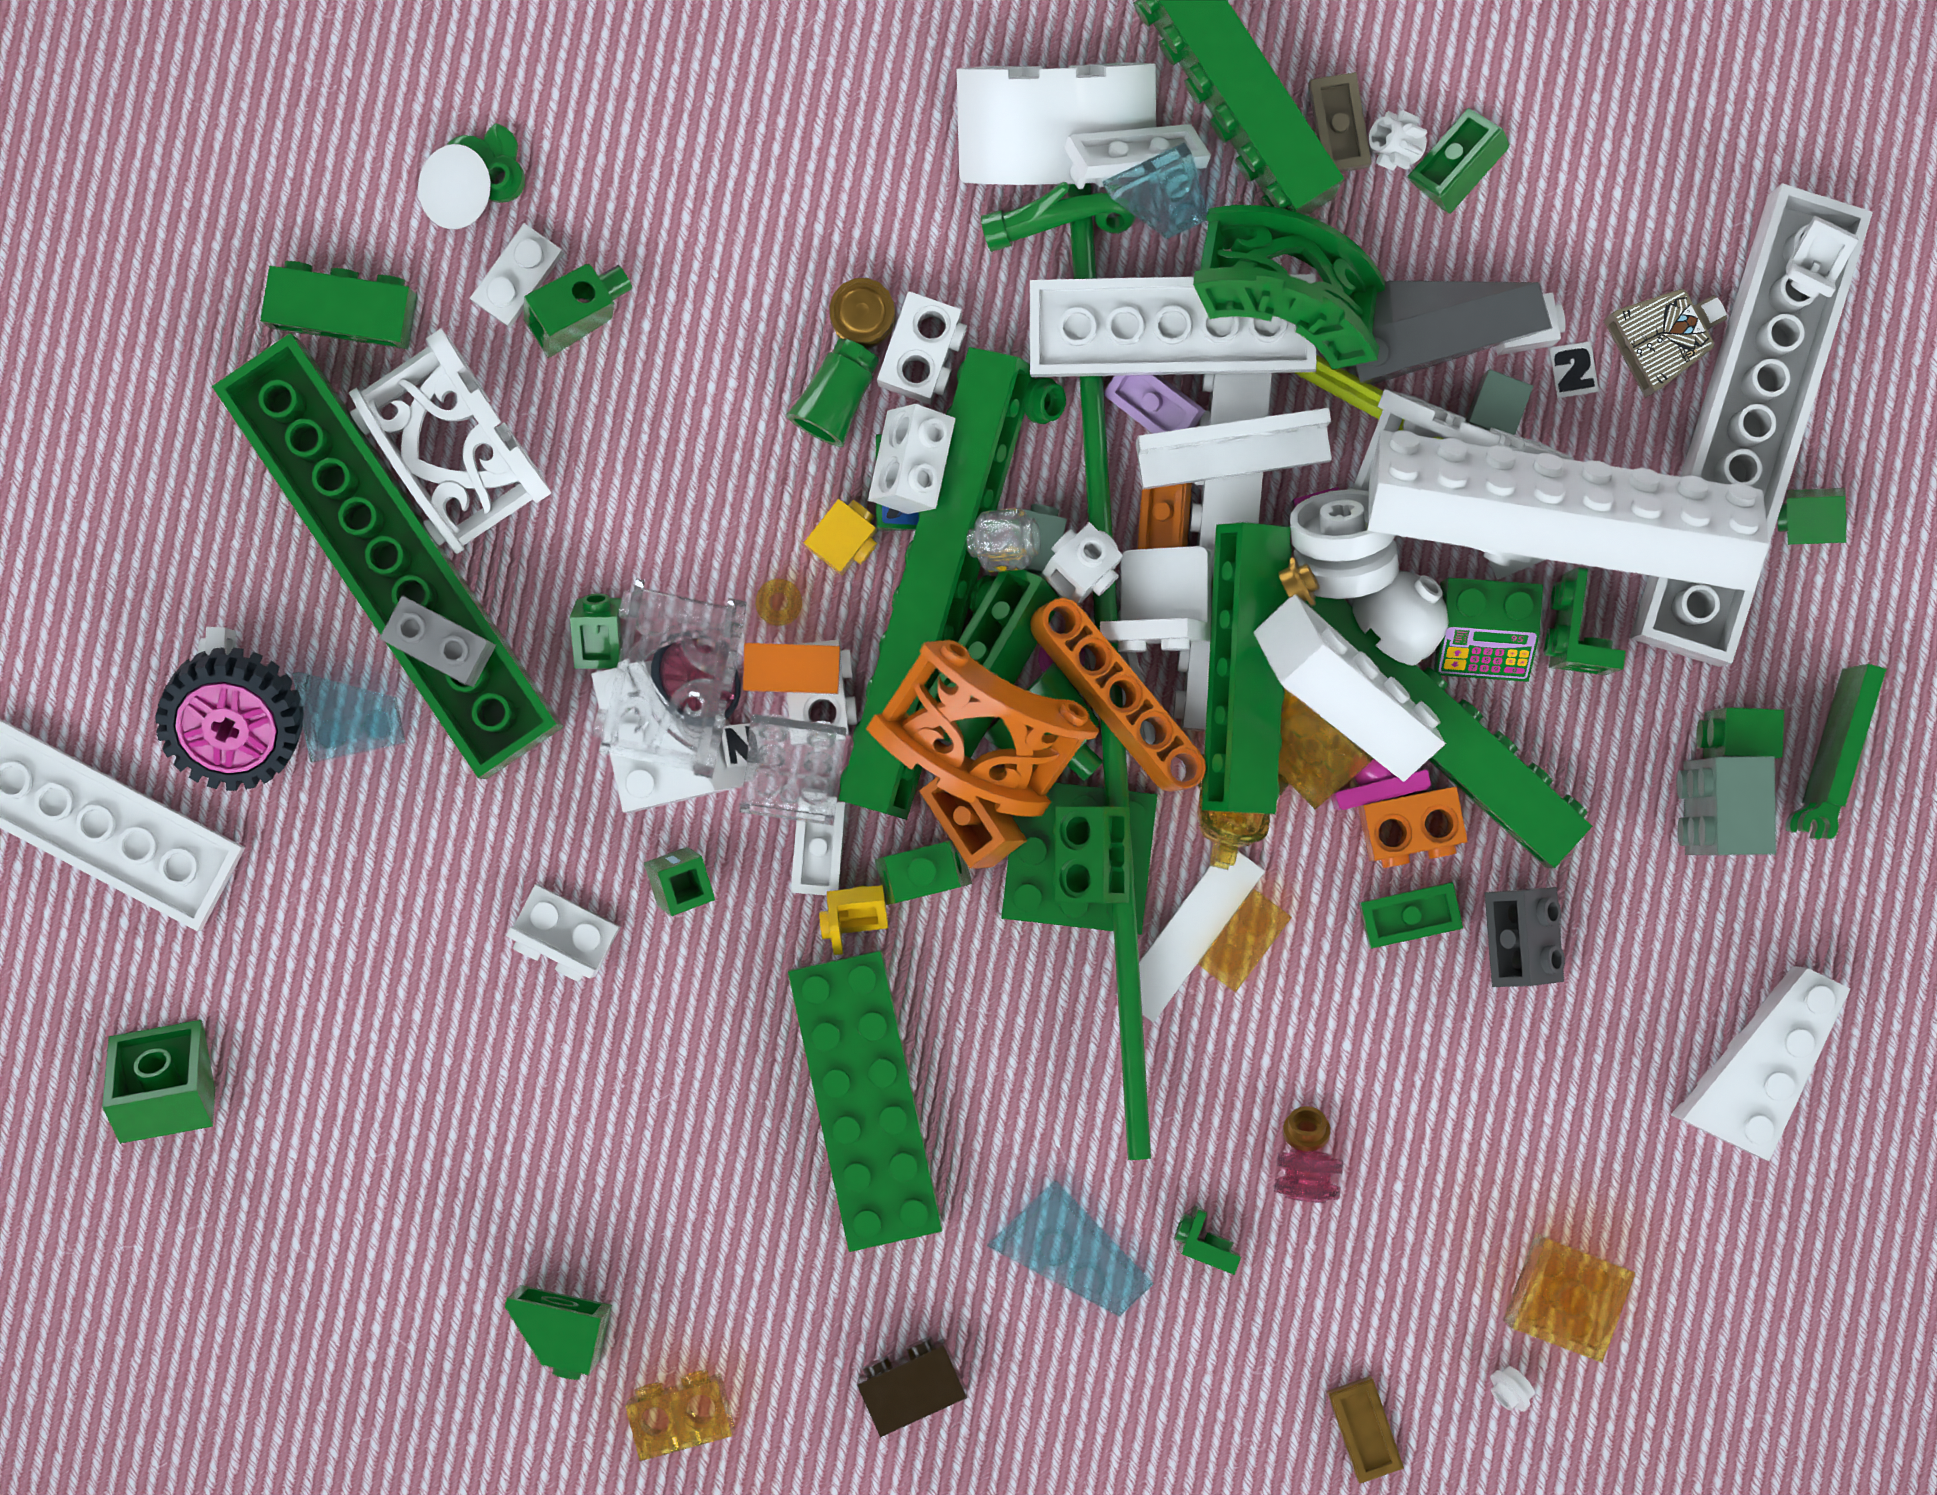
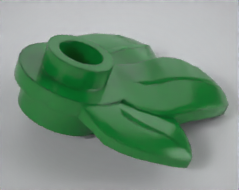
M495 123L489 128L483 140L475 136L462 135L453 138L447 143V145L458 144L469 147L482 158L490 176L489 200L496 203L513 201L520 196L524 189L525 176L521 165L516 161L518 152L517 140L507 128ZM505 172L504 180L499 184H494L496 178Z

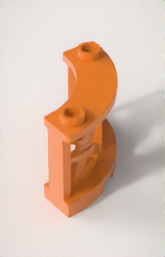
M952 640L925 642L920 649L921 655L882 714L875 715L866 730L886 750L911 770L918 763L939 777L936 786L970 803H973L976 797L995 802L996 811L1005 814L1042 816L1051 803L1046 796L1048 791L1084 740L1094 739L1099 732V729L1090 721L1086 709L1074 701L1037 695L1005 681L970 657L969 651L958 642ZM935 668L956 684L955 687L945 686L940 676L938 677V696L942 702H937L924 686ZM918 696L924 708L909 716L907 710ZM974 717H1001L1011 733L1016 749L991 751L976 760L964 756L963 735L955 721ZM943 729L953 742L950 746H946L937 740V738L944 739ZM998 764H1004V769L996 768L993 766Z

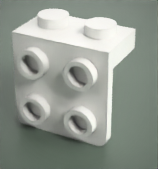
M1193 546L1125 551L1121 559V621L1100 622V632L1109 642L1118 644V652H1146V644H1161V650L1184 651L1190 650L1191 642H1210L1211 552L1209 549Z

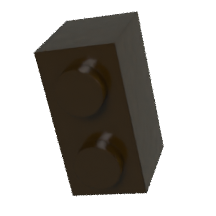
M932 1337L921 1339L906 1348L908 1355L890 1362L889 1357L886 1356L862 1368L864 1375L858 1377L857 1387L880 1437L967 1398V1388L944 1338L935 1343Z

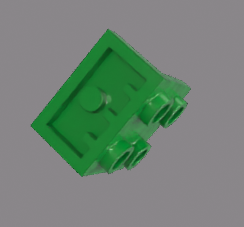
M1577 567L1563 574L1561 582L1555 581L1552 587L1550 609L1556 610L1554 628L1547 629L1544 641V656H1550L1549 668L1602 676L1623 670L1626 651L1612 649V640L1584 637V641H1579L1588 568Z

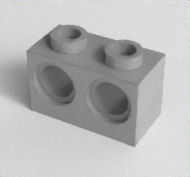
M403 596L379 638L472 687L475 686L496 644Z

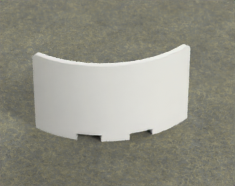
M1117 62L1068 65V68L1043 69V66H980L956 69L959 178L963 183L1040 185L1067 182L1068 184H1075L1070 177V169L1074 163L1064 149L1068 135L1156 127V63ZM1156 174L1133 177L1115 176L1110 177L1108 182L1153 178ZM1086 179L1085 183H1097L1095 179Z

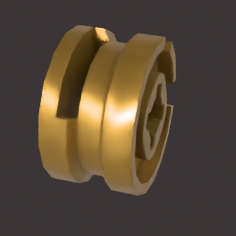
M854 278L843 283L834 292L829 304L830 320L837 336L841 339L852 340L865 348H872L882 343L891 334L895 324L894 301L889 291L880 282L869 278Z

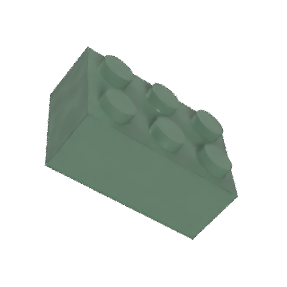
M1714 757L1684 761L1683 770H1679L1677 773L1676 787L1678 798L1684 799V818H1679L1677 836L1679 845L1685 846V855L1776 854L1775 757Z

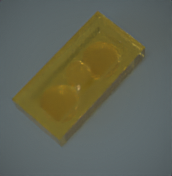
M1252 889L1197 965L1236 993L1292 917L1257 890Z

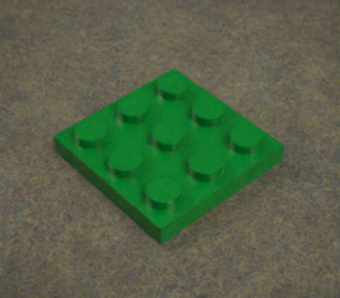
M1054 783L1046 794L1051 803L1042 816L1013 815L1014 821L1027 841L1008 855L1001 919L1113 931L1112 903L1055 902V888L1053 885V872L1055 869L1053 825L1056 820V807H1106L1105 788ZM1129 791L1137 934L1142 935L1158 794ZM1088 824V827H1087V835H1088V838H1089V835H1090V826H1089V824ZM1088 872V874H1087V883H1088V886H1089V883H1090V875H1089V872Z

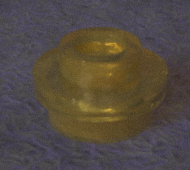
M773 579L766 582L759 589L755 605L759 616L765 622L774 626H785L792 623L799 616L803 601L800 591L793 583L784 579ZM779 593L785 595L788 600L787 606L781 611L773 610L770 606L772 596Z

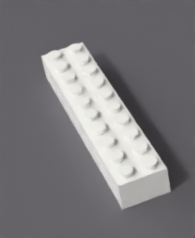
M1783 183L1767 197L1680 477L1697 476L1705 481L1729 485L1743 483L1754 489L1763 490L1769 543L1873 214L1872 211ZM1814 216L1858 236L1859 240L1835 281L1836 289L1831 298L1821 293L1816 298L1807 296L1791 286L1793 280L1787 277L1786 265ZM1649 575L1629 639L1718 667L1732 664L1754 592Z

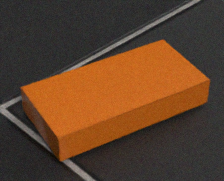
M744 643L743 691L839 694L840 646Z

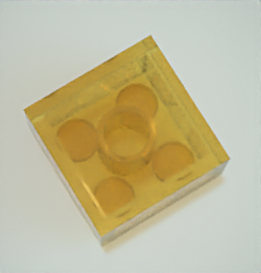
M1536 1232L1503 1321L1512 1329L1603 1363L1636 1272L1622 1264Z

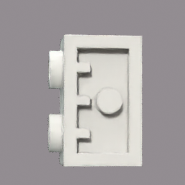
M535 884L514 927L509 928L506 936L516 941L513 949L537 961L542 954L558 962L555 967L557 972L580 982L583 975L588 978L596 977L621 926Z

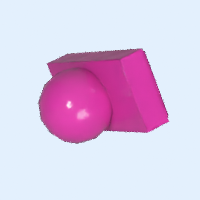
M1361 748L1354 756L1352 762V774L1360 786L1330 793L1334 809L1341 811L1429 789L1431 782L1428 770L1414 772L1403 782Z

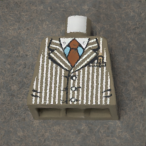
M1679 289L1618 309L1603 321L1641 392L1647 398L1715 347L1708 329L1727 320V314L1723 304L1715 295L1694 305L1688 293L1684 289Z

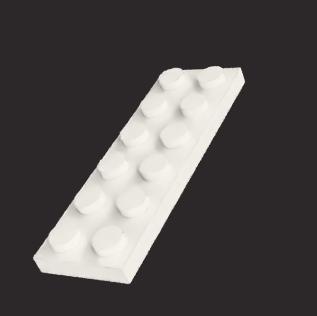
M1316 274L1290 275L1309 283L1316 282ZM1194 277L1030 280L1031 377L1316 372V347L1306 338L1295 332L1296 325L1275 316L1272 317L1271 322L1249 317L1209 319L1193 286Z
M0 719V828L196 931H202L246 847Z

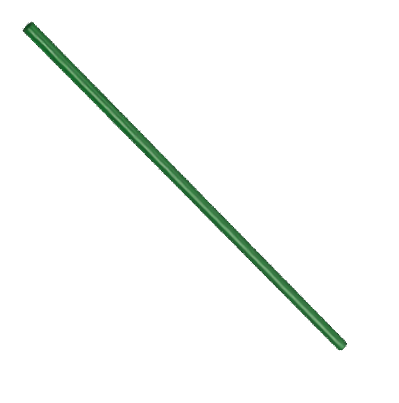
M1085 183L1083 189H1078L1075 184H1069L1068 197L1091 194V183ZM1093 216L1070 222L1073 279H1097ZM1079 376L1088 523L1090 522L1098 531L1107 533L1113 539L1103 376ZM1116 580L1100 596L1093 591L1094 623L1099 630L1100 622L1118 621ZM1110 642V644L1118 652V644ZM1113 684L1109 692L1110 699L1113 704L1122 708V688L1119 685ZM1100 718L1106 807H1130L1126 748ZM1130 822L1129 903H1112L1127 1159L1147 1160L1151 1159Z

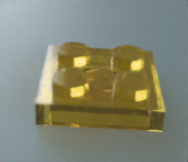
M1299 698L1281 712L1280 733L1282 736V747L1279 752L1278 772L1315 810L1374 759Z

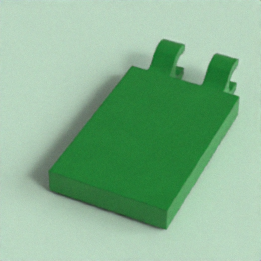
M1869 663L1842 669L1802 803L1805 805L1788 816L1785 824L1786 831L1796 833L1797 830L1809 832L1812 823L1810 839L1820 840L1824 838L1832 840L1837 835L1839 829L1838 816L1841 807L1846 806L1887 669Z

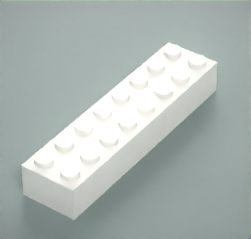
M1380 430L1370 474L1368 531L1755 591L1770 544L1763 490L1754 489L1743 483L1729 485L1705 481L1697 476L1678 477L1659 474L1647 468L1633 470L1614 467L1595 460L1582 462L1563 459L1551 453L1537 455L1518 452L1499 445L1491 447L1473 445L1455 438L1441 440L1417 436L1412 432L1403 430L1396 432Z

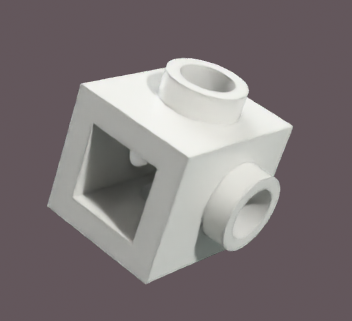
M1089 522L1079 533L1076 534L1070 529L1055 543L1051 549L1055 555L1051 557L1041 574L1063 598L1073 600L1079 605L1092 591L1100 596L1115 582L1119 575L1114 569L1123 555L1118 551L1115 541L1107 533L1098 531Z

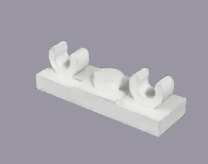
M1191 124L1068 135L1064 149L1074 163L1070 169V177L1078 189H1083L1086 179H1095L1099 187H1104L1110 177L1115 176L1133 177L1156 174L1159 181H1165L1168 171H1176L1180 179H1185L1191 169L1206 168L1211 154Z

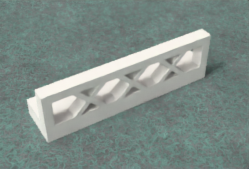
M1329 408L1140 435L1135 444L1142 490L1328 463L1332 460L1327 426L1331 422Z

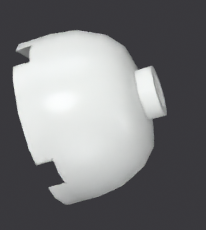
M1399 570V574L1390 585L1378 592L1356 597L1352 601L1353 614L1362 631L1366 633L1372 628L1375 634L1381 638L1376 646L1382 652L1398 662L1411 666L1417 665L1422 659L1424 661L1434 652L1446 635L1449 624L1442 590L1432 578L1425 575L1419 576L1411 572Z

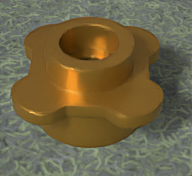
M1294 557L1290 558L1289 567L1278 572L1288 596L1291 598L1296 594L1304 602L1308 601L1310 606L1316 604L1313 592L1320 589L1311 568L1307 563L1299 566Z

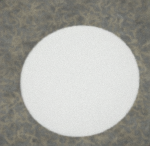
M452 144L441 147L430 155L423 165L418 182L419 199L424 212L435 224L446 229L467 227L480 217L485 210L490 196V176L484 161L474 150L463 145Z

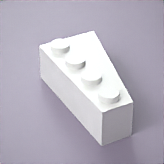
M1296 594L1289 598L1253 632L1280 684L1403 782L1446 744L1436 728L1440 723L1436 714L1421 701L1416 705L1410 699V695L1396 679L1393 677L1387 678L1382 674L1369 657L1357 651Z
M1792 966L1756 1010L1752 1020L1741 1033L1736 1034L1728 1044V1049L1711 1070L1708 1069L1696 1083L1697 1087L1684 1102L1677 1106L1671 1116L1754 1156L1770 1161L1850 988L1809 968Z

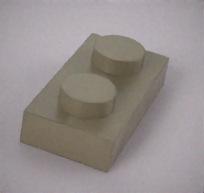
M1356 72L1310 79L1308 87L1316 134L1339 171L1347 172L1370 168L1372 162Z

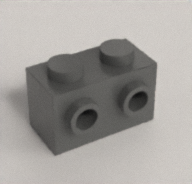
M1557 887L1485 892L1492 987L1536 986L1564 982L1563 968L1565 965V955L1561 946V907L1558 902Z

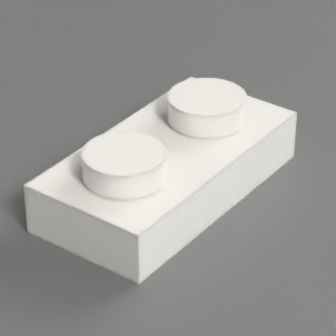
M523 223L469 299L504 325L511 328L524 310V296L540 288L563 256V250Z
M798 799L791 893L827 895L826 891L839 890L846 802Z

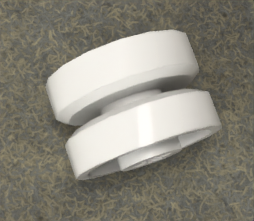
M1352 489L1329 491L1306 499L1299 503L1290 513L1292 545L1296 548L1294 550V558L1299 566L1307 563L1311 568L1320 589L1313 592L1314 595L1334 599L1361 597L1378 592L1390 585L1399 574L1397 543L1393 540L1396 535L1368 531L1369 491Z

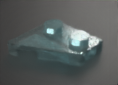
M1185 142L1102 181L1104 188L1113 200L1166 239L1207 220V209L1193 154Z
M302 672L292 673L295 690L298 689L301 697L299 706H303L304 717L302 724L310 762L314 763L406 743L396 697Z

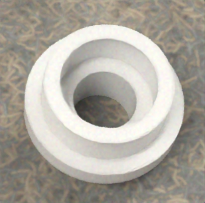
M1507 1366L1503 1371L1496 1370L1490 1378L1494 1385L1491 1392L1503 1407L1510 1411L1514 1407L1520 1411H1525L1530 1406L1529 1400L1535 1395V1391L1530 1382L1518 1370Z

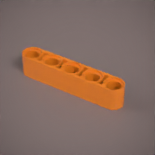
M1059 598L1038 608L1032 615L1030 622L1034 638L1159 788L1168 792L1192 788L1199 784L1206 771L1205 760L1202 754L1081 607L1073 600ZM1051 611L1058 612L1063 616L1066 624L1063 634L1056 633L1051 629L1048 620ZM1082 647L1089 649L1095 656L1096 664L1093 671L1086 670L1080 663L1079 653ZM1113 684L1119 685L1125 692L1126 701L1122 708L1117 707L1110 699L1109 692ZM1144 720L1151 723L1156 731V738L1152 745L1145 742L1140 734V727ZM1174 757L1182 760L1185 765L1186 774L1182 781L1177 780L1171 773L1170 765Z

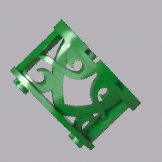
M1231 205L1208 209V228L1201 267L1199 271H1195L1193 286L1209 319L1249 317L1270 322L1273 316L1284 319L1296 325L1295 332L1306 338L1323 354L1332 370L1378 360L1379 346L1372 331L1377 292L1385 290L1386 281L1372 259L1355 242L1332 226L1315 218L1282 208L1262 205ZM1284 254L1295 257L1315 268L1323 282L1309 283L1290 276L1285 268L1271 259Z

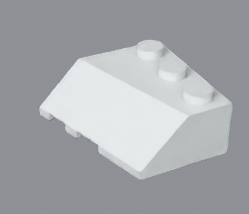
M689 655L663 659L661 664L662 684L667 696L678 708L697 717H711L722 711ZM652 661L639 662L591 673L624 813H632L766 782L756 765L734 768L726 767L720 726L731 725L728 719L712 727H697L678 720L666 710L653 688L651 679Z

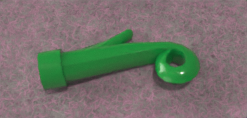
M1062 182L1041 198L1006 213L1003 210H998L981 215V224L988 248L993 252L1012 246L1013 241L1094 215L1095 222L1100 229L1107 233L1119 234L1134 224L1137 211L1130 200L1114 193L1106 192L1062 198L1069 191V184ZM1112 212L1120 214L1117 217H1108Z

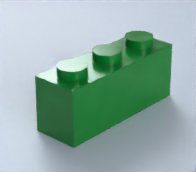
M285 261L284 268L269 266L260 321L270 329L409 349L417 294L409 286H405V279L390 275H377L376 281L358 279V272L343 268H331L330 275L312 272V265L296 261Z

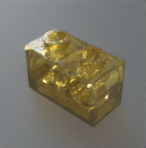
M707 1369L699 1370L681 1376L682 1384L663 1388L662 1382H655L634 1390L636 1396L629 1398L625 1408L639 1461L732 1437L735 1431V1424L721 1373L709 1376ZM697 1395L709 1397L715 1405V1412L708 1417L696 1415L691 1410L690 1399ZM653 1407L664 1410L668 1415L669 1425L663 1429L651 1428L645 1421V1411Z

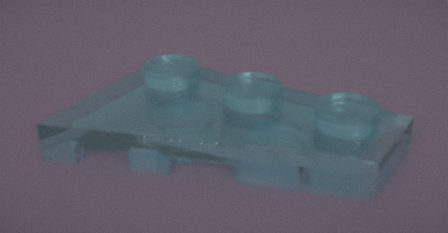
M1056 1179L987 1244L988 1247L1119 1317L1153 1285V1281Z

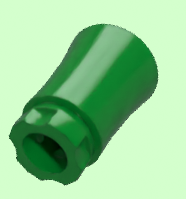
M839 338L833 351L827 354L818 372L801 397L787 412L786 417L797 427L817 439L836 447H844L852 420L873 379L872 373L879 363V358L864 346L849 339Z

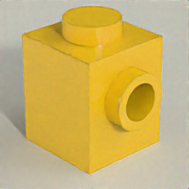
M838 498L803 543L807 549L843 576L854 561L862 565L876 548L878 543L872 538L877 533L876 527L870 524L875 516L855 500L846 505Z

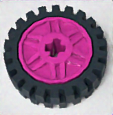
M224 647L214 648L209 656L203 651L196 654L191 661L187 659L175 671L166 685L158 703L159 707L155 718V723L159 724L156 731L158 741L165 740L162 750L167 758L173 755L176 756L173 765L180 772L189 767L191 769L189 778L197 783L202 776L209 778L207 787L217 789L221 782H226V791H237L241 783L244 784L247 790L255 788L260 780L263 784L272 780L276 772L279 774L285 768L293 755L303 727L304 711L303 706H299L301 697L298 689L291 691L293 681L286 673L279 677L277 674L280 666L272 660L267 666L261 664L263 655L253 652L250 658L243 657L244 649L233 647L229 654H225Z

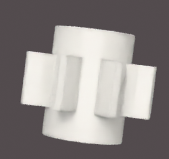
M1404 110L1399 115L1387 111L1384 117L1379 118L1373 124L1369 132V150L1378 155L1376 164L1392 171L1396 166L1408 170L1410 164L1417 162L1422 157L1426 149L1427 141L1425 134L1427 130L1417 126L1418 116Z

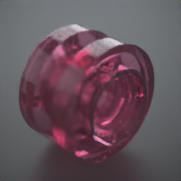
M1290 1149V1152H1278L1276 1165L1285 1170V1175L1275 1178L1273 1191L1285 1194V1198L1305 1202L1327 1203L1328 1200H1339L1341 1187L1332 1181V1177L1343 1173L1344 1161L1332 1158V1154L1318 1151Z

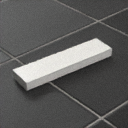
M1228 843L1225 844L1139 961L1142 1015L1153 1023L1265 873L1262 868Z

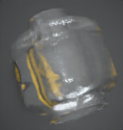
M1021 508L982 512L976 520L975 529H969L967 534L969 553L971 557H977L981 566L988 572L1027 568L1031 564L1033 557L1039 555L1041 549V536L1037 520L1029 518L1028 514Z

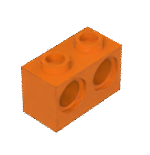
M1449 787L1358 806L1369 861L1381 860L1383 868L1411 863L1409 854L1422 851L1428 852L1429 859L1457 854L1455 845L1468 842L1457 787ZM1434 810L1442 812L1448 822L1446 832L1438 838L1431 836L1425 828L1426 817ZM1388 819L1397 822L1402 830L1400 841L1393 847L1384 845L1378 834L1381 824Z

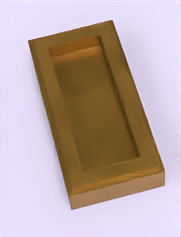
M1368 1376L1326 1391L1359 1484L1404 1469L1373 1378Z

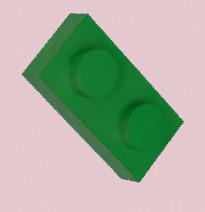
M1453 882L1359 902L1369 949L1463 929Z

